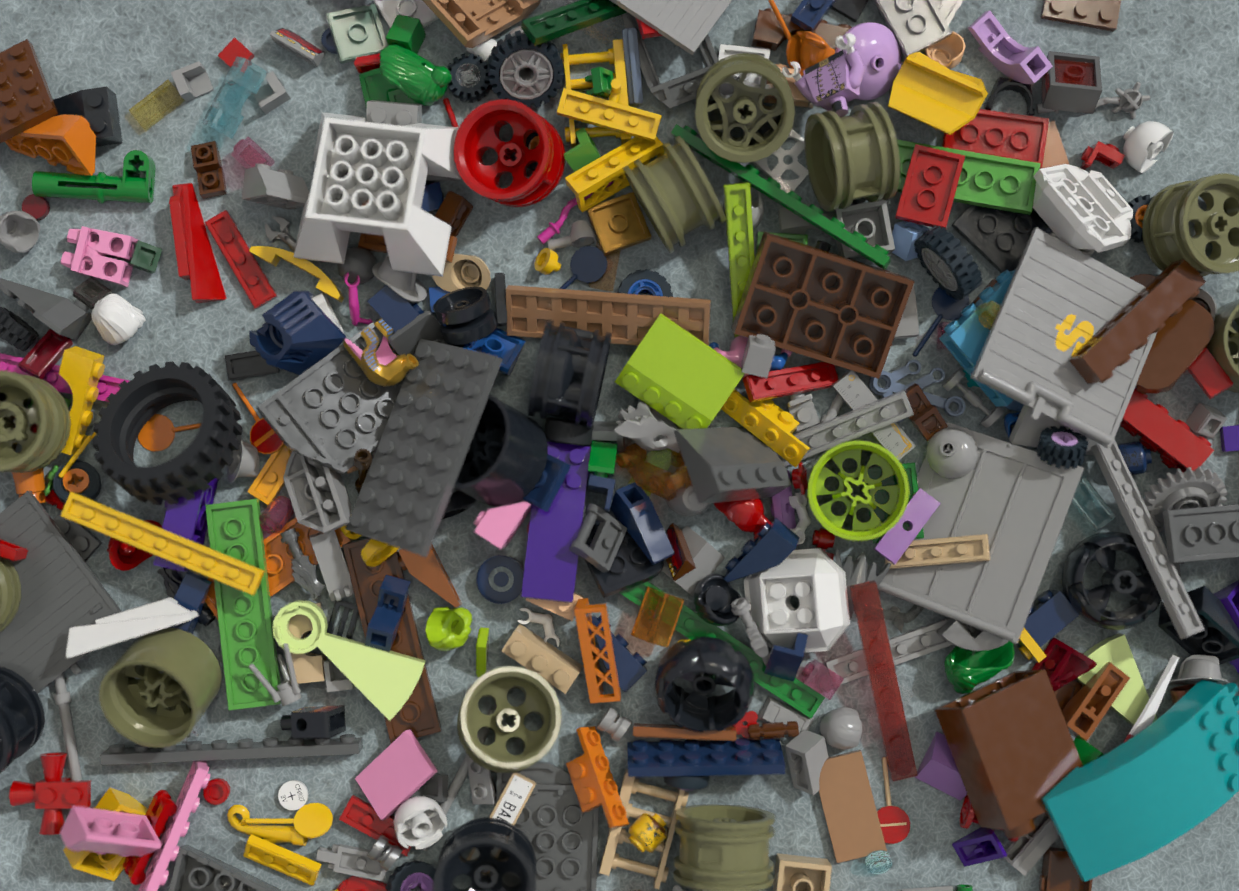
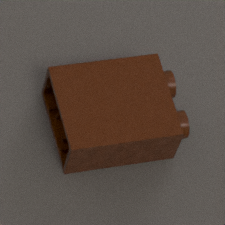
M1045 670L1012 672L935 709L980 827L1001 829L1006 838H1016L1032 832L1036 828L1033 818L1044 812L1046 816L1050 817L1042 798L1076 767H1083Z

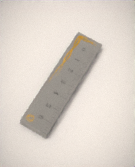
M849 370L831 385L852 411L877 401V398L852 370ZM896 422L870 432L878 443L889 450L898 460L902 459L916 447Z

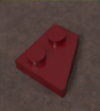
M1053 637L1044 651L1047 657L1039 663L1037 662L1032 670H1045L1055 692L1096 667L1097 663Z

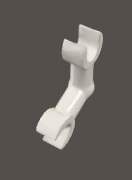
M801 492L795 493L796 496L789 497L790 505L792 508H796L799 518L796 527L790 530L800 537L798 544H802L805 541L804 532L810 525L811 519L806 510L807 496L806 494L801 495Z
M527 607L519 609L529 614L527 620L519 619V623L528 624L529 622L543 624L545 632L544 641L547 642L549 638H554L557 647H559L560 639L555 634L553 618L550 614L532 612Z

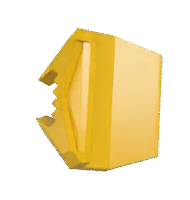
M916 52L906 57L892 83L887 107L951 135L976 117L988 93L982 79L950 70L921 52Z

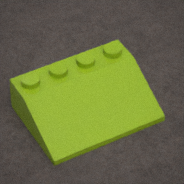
M660 314L622 369L615 383L682 429L708 428L745 373H742V368L663 314Z

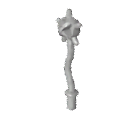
M1136 82L1133 89L1130 88L1122 91L1117 88L1115 92L1119 97L1100 98L1096 108L1109 103L1117 104L1112 109L1113 113L1123 110L1129 112L1131 119L1136 118V110L1141 107L1143 101L1150 100V96H1142L1138 91L1141 83ZM1042 103L1036 104L1037 114L1059 113V110L1042 108Z

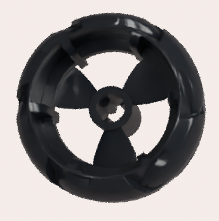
M1102 532L1091 535L1078 543L1065 561L1062 571L1063 592L1079 614V617L1093 626L1109 630H1124L1135 627L1146 621V618L1156 611L1162 601L1132 535L1122 532ZM1116 551H1123L1132 556L1139 564V567L1136 568L1137 572L1142 575L1135 576L1130 571L1114 569ZM1096 560L1105 570L1101 577L1102 585L1088 590L1084 588L1085 569L1090 561ZM1111 592L1130 594L1137 598V600L1132 599L1129 602L1131 606L1124 610L1115 612L1105 610Z
M703 636L696 637L685 643L683 640L679 641L665 652L658 664L654 683V692L658 706L662 713H668L672 722L683 729L703 733L704 731H722L730 728L745 716L753 699L754 676L752 668L745 655L741 651L734 650L731 644L724 640ZM679 677L693 681L694 691L690 694L685 692L682 687L674 683V680ZM716 684L734 687L733 690L726 694L707 698V694L715 690Z

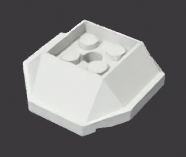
M1063 164L1039 169L1033 176L1036 180L1033 208L1062 242L1075 249H1095L1099 253L1124 246L1130 240V220L1133 218V209L1102 173L1092 170L1087 172L1080 167Z
M821 548L794 550L780 565L748 575L744 579L745 599L751 605L749 614L753 622L756 623L758 631L765 638L767 646L771 649L774 645L792 649L797 633L808 635L805 652L829 651L850 625L845 571L828 557ZM792 595L796 596L800 601L798 609L792 607L790 603Z

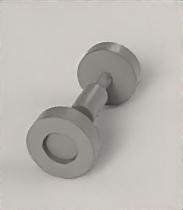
M959 368L948 378L942 387L950 391L956 385L964 393L963 396L975 408L979 407L986 414L980 423L985 428L990 427L1003 414L1004 410L1001 407H995L989 411L982 404L983 400L971 389L968 390L959 382L966 374Z

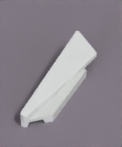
M169 597L95 620L96 624L69 628L66 657L77 656L180 624L197 617L198 613L194 610L189 611L177 604L178 601Z

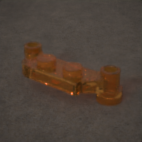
M636 443L627 446L625 451L616 455L617 464L621 468L628 470L639 487L668 501L674 499L676 492L681 488H687L692 485L686 465L678 468L674 474L644 461L646 460V451Z

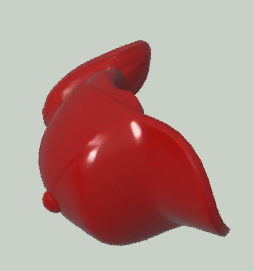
M761 499L713 503L740 530L753 532L754 540L758 537L757 532L766 522L768 524L771 523L764 516V507Z

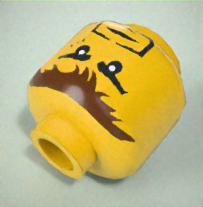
M643 813L630 826V837L628 839L640 852H653L667 837V832L664 829L666 823L656 813L653 816Z

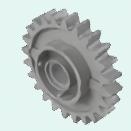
M1188 467L1185 472L1177 469L1175 475L1167 473L1166 479L1158 478L1159 484L1150 485L1152 491L1144 492L1146 499H1143L1155 526L1161 532L1165 529L1163 511L1222 506L1221 503L1227 502L1225 495L1228 493L1222 479L1219 478L1216 472L1212 474L1210 469L1203 472L1201 467L1192 471L1191 467Z

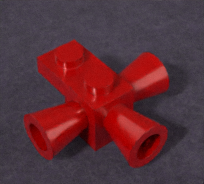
M64 752L40 754L44 779L35 784L15 780L10 788L9 799L12 807L35 802V809H44L39 831L41 835L60 834L65 823L62 809L72 808V806L86 808L91 806V780L71 781V777H62L67 753Z

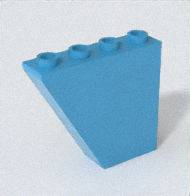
M1005 270L996 278L997 283L993 287L989 286L978 295L980 299L975 304L971 303L961 312L962 316L957 321L953 320L944 328L945 333L939 338L970 376H972L1016 270L1010 272ZM973 379L996 407L1008 406L1014 400Z

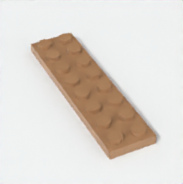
M508 285L506 288L507 336L542 338L547 321L554 320V326L558 327L563 322L565 326L590 332H595V329L599 330L600 336H606V333L610 332L612 333V344L639 346L658 316L663 314L709 346L711 300Z

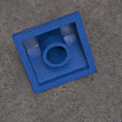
M495 328L488 336L478 341L464 344L462 348L499 357L502 359V363L498 371L510 376L526 341L516 336H507V332Z

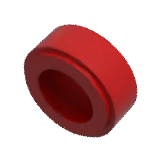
M222 778L210 780L206 788L203 789L205 800L212 805L223 803L230 795V786Z

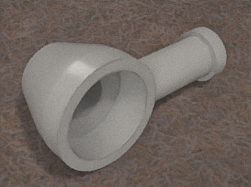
M579 220L572 224L569 236L554 240L549 239L548 246L553 251L571 245L581 247L593 244L596 238L589 223L586 220ZM586 238L584 242H581L579 239Z

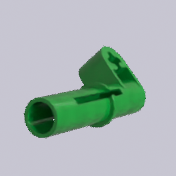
M133 150L124 157L123 176H108L104 172L90 176L74 173L35 171L32 177V191L36 197L97 200L101 204L106 201L152 203L154 199L155 162L144 152ZM141 161L144 162V165L139 166V169L135 167ZM140 172L146 174V178L132 177V174H140ZM66 185L113 187L117 188V190L101 188L66 187Z

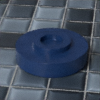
M498 555L491 557L483 562L477 572V588L480 594L492 603H509L522 592L524 570L515 559L509 556ZM506 567L512 572L514 582L509 590L498 592L490 586L489 575L493 569ZM505 572L495 574L494 583L497 586L504 587L508 584L509 577Z

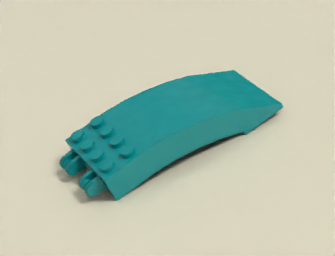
M1201 679L1151 725L1100 758L1081 768L1076 767L1042 798L1082 881L1086 882L1120 868L1166 846L1211 816L1239 791V714L1237 712L1239 710V696H1235L1239 689L1236 683L1222 685Z

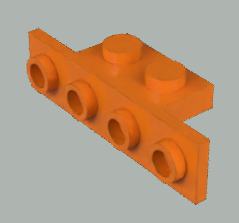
M580 727L576 729L584 754L566 763L582 813L589 812L602 805L610 828L628 825L626 810L622 805L618 787L613 779L609 761L605 756L601 738L596 727Z

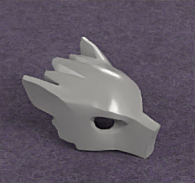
M639 402L636 408L629 405L628 409H621L619 411L618 418L620 420L616 421L618 426L614 428L615 433L632 439L642 449L648 451L669 448L679 453L680 448L674 431L679 430L674 422L642 402Z

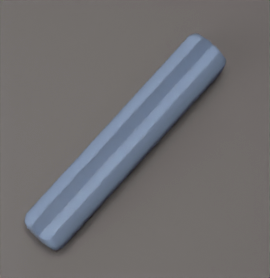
M630 27L622 30L629 104H640L643 102L637 29Z

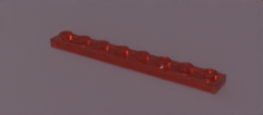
M875 580L849 586L891 779L894 782L918 776L877 583Z

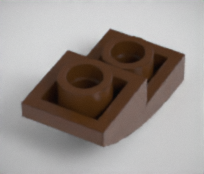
M216 141L192 145L193 167L197 172L199 192L202 199L226 195L227 188Z

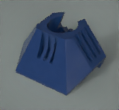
M298 290L292 292L262 314L265 323L262 324L261 328L249 331L250 344L255 347V350L261 354L260 356L266 360L268 365L296 375H301L337 349L346 339V335L311 299L314 295L309 291Z

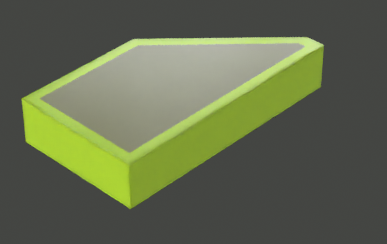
M480 627L476 643L477 677L487 673L489 628Z

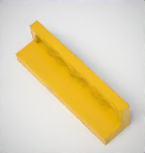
M657 136L655 142L634 137L565 177L566 185L576 195L580 211L583 213L629 186L630 184L622 168L628 166L632 169L635 167L633 161L637 159L646 165L654 156L657 155V158L664 155L663 143ZM615 180L611 186L607 187L611 181ZM594 192L590 198L584 201V197Z

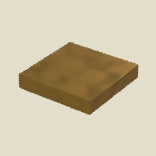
M634 192L605 201L586 210L604 256L651 240L652 236Z

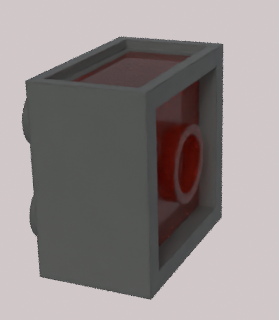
M1049 51L1047 59L1053 67L1041 77L1042 108L1094 114L1102 93L1100 57Z

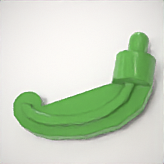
M54 465L53 470L48 473L47 478L49 481L44 491V496L50 494L55 473L59 469L58 465Z

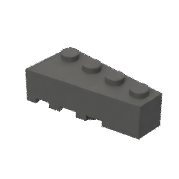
M184 845L179 847L169 891H281V889L192 846Z

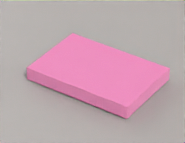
M405 730L355 780L379 818L385 820L438 771L412 731Z

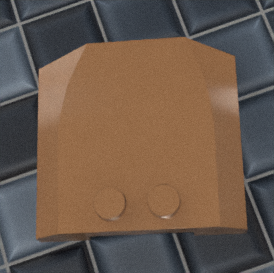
M423 0L467 48H474L527 18L539 6L541 1Z

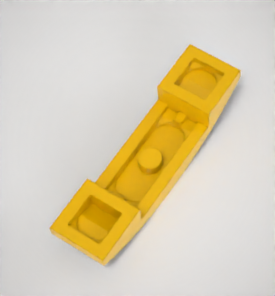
M251 246L249 252L275 267L282 258L320 279L316 285L319 291L341 303L344 300L342 293L335 283L310 261L295 258L294 253L275 247Z

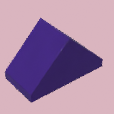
M980 827L952 844L964 867L1003 858L1007 855L991 828Z

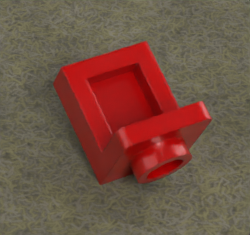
M1098 141L1093 146L1086 147L1080 158L1083 160L1080 168L1086 170L1096 160L1114 169L1122 163L1125 155L1120 153L1116 146L1111 144L1105 145Z

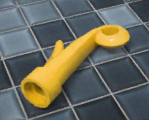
M233 805L227 812V819L230 825L243 834H252L259 838H264V840L271 843L286 842L293 845L306 846L308 838L299 835L294 826L246 824L245 819L250 818L248 809L242 805ZM236 813L241 814L243 819L240 820L236 816Z

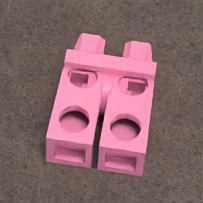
M84 226L81 229H69L67 242L77 245L75 254L64 252L60 263L78 274L128 287L133 267L129 266V263L107 256L129 261L137 239L128 235L91 229Z

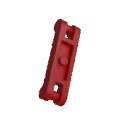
M160 790L154 795L146 812V817L158 838L164 833L168 818L177 811V805L171 800V796L166 790ZM155 851L141 857L131 855L126 857L123 869L133 885H139L145 881L146 874L144 870Z

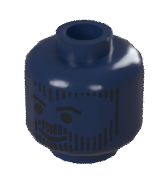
M1141 442L1117 445L1131 475L1144 474L1147 470V464H1152L1150 449H1144Z

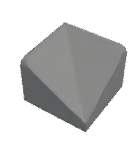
M1199 403L1187 419L1186 424L1195 433L1213 439L1227 420V417L1217 408Z

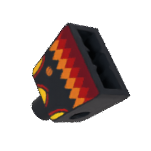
M345 705L297 709L292 711L291 715H282L281 729L283 731L291 730L293 738H330L346 731Z

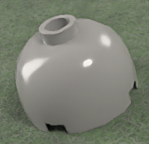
M945 428L936 432L929 440L926 448L927 461L931 469L939 476L948 479L968 475L976 466L979 458L978 447L973 437L964 430L957 428Z

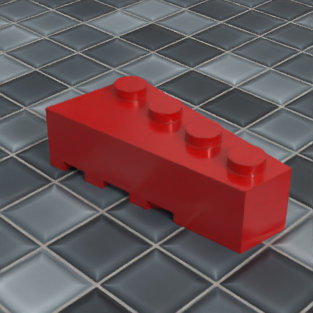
M1135 388L1120 426L1131 436L1135 437L1138 434L1141 437L1139 441L1146 449H1150L1154 453H1160L1161 462L1168 468L1172 467L1185 472L1188 467H1191L1192 471H1195L1213 453L1214 449L1210 447L1211 443L1202 436L1197 437L1189 431L1190 428L1186 423L1173 419L1168 415L1169 412L1165 407L1160 404L1155 405L1147 399V394L1144 395L1136 391L1137 388Z

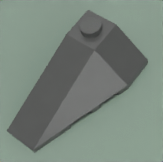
M0 278V290L13 299L18 298L17 303L20 306L31 311L34 317L59 335L77 340L92 320L91 313L88 311L90 306L79 299L72 301Z

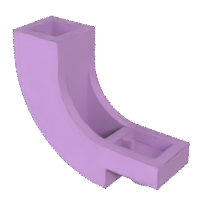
M990 10L985 11L968 27V30L981 45L978 48L979 51L1000 72L1019 83L1034 84L1053 67L1038 46L1024 47L1012 39Z

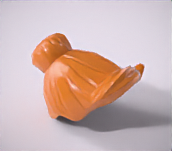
M810 31L796 32L802 39L799 55L802 66L801 76L804 75L803 70L835 54V50L819 35Z

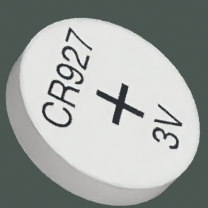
M298 780L287 781L281 786L278 793L280 804L288 810L300 809L306 804L309 796L305 784Z

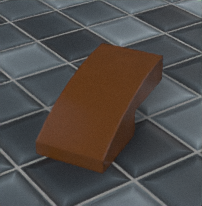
M914 383L905 390L914 415L908 418L926 441H929L936 432L948 427L936 407L931 405L918 384Z

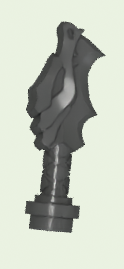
M295 528L280 533L282 537L280 540L282 543L288 544L294 558L291 560L293 564L291 568L294 570L292 575L295 582L300 584L306 591H309L311 599L315 601L321 596L320 593L326 584H321L318 581L316 565L310 563L309 556L303 555L297 541L300 534L296 532Z

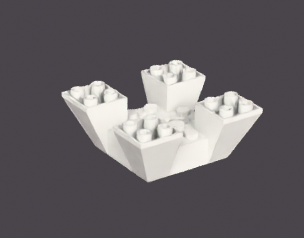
M322 112L313 161L316 162L311 191L302 211L294 257L344 264L350 231L383 235L392 270L443 277L452 227L423 211L421 205L427 175L461 179L454 159V142L459 128L422 123L403 126L366 122V117ZM374 175L370 181H367L368 178ZM399 178L397 183L391 184L393 181ZM369 200L367 205L362 206L363 203Z

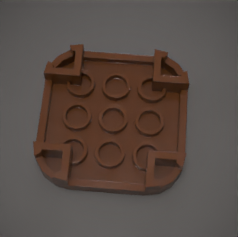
M1139 274L1130 277V279L1145 287L1156 278L1151 274ZM1192 299L1185 301L1181 305L1183 309L1175 316L1169 317L1164 321L1166 325L1157 332L1136 383V391L1144 395L1146 393H1167L1174 387L1178 379L1200 353L1208 347L1214 333V321L1211 314Z

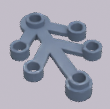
M910 360L904 367L892 373L882 370L879 379L885 380L886 386L884 388H880L877 385L878 378L872 376L869 379V387L874 394L885 398L893 393L905 391L914 383L918 384L922 389L932 383L942 382L945 378V372L942 368L936 367L929 374L908 385L897 383L896 381L908 374L916 375L921 371L920 362L918 360ZM910 363L917 365L916 372L909 370ZM934 371H939L941 373V378L939 380L934 379ZM923 391L931 405L944 409L948 416L956 417L964 413L966 405L961 397L953 396L945 399ZM951 402L957 404L958 408L955 412L949 409Z

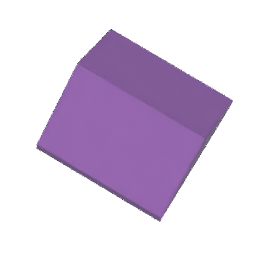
M936 732L915 778L961 801L967 794L945 735Z

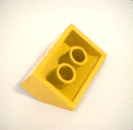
M109 787L94 808L138 815H146L148 808L129 794ZM67 847L63 849L73 869L111 881H115L122 872L123 863L126 857L113 853L98 854L87 850L73 851Z

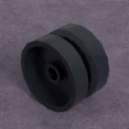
M476 286L465 287L445 294L435 302L433 310L437 321L442 323L440 330L445 342L453 345L467 344L478 341L495 330L497 320L494 311L489 308L490 299L486 289Z

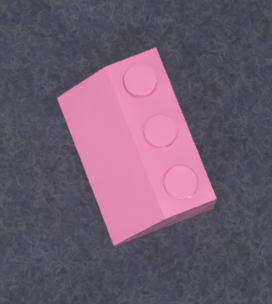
M521 502L482 511L474 522V525L477 526L474 532L498 548H505L530 512L532 504Z
M72 806L60 832L66 847L73 851L87 850L98 854L113 853L123 857H129L130 855L141 857L160 849L162 845L146 815Z

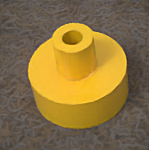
M544 248L537 255L534 267L536 271L548 275L552 271L558 272L561 268V263L558 262V254L555 251Z

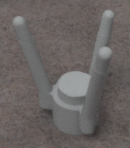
M284 643L283 647L288 671L282 655L279 654L277 656L285 680L276 685L277 691L274 690L254 664L249 665L254 675L271 694L274 703L280 701L282 706L291 704L301 698V690L297 683L291 652L287 643Z

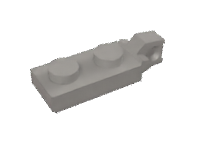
M333 844L332 849L325 847L318 849L316 860L328 862V868L333 869V872L377 881L385 880L386 871L380 867V863L377 860L372 861L366 856L369 852L368 849L343 844Z

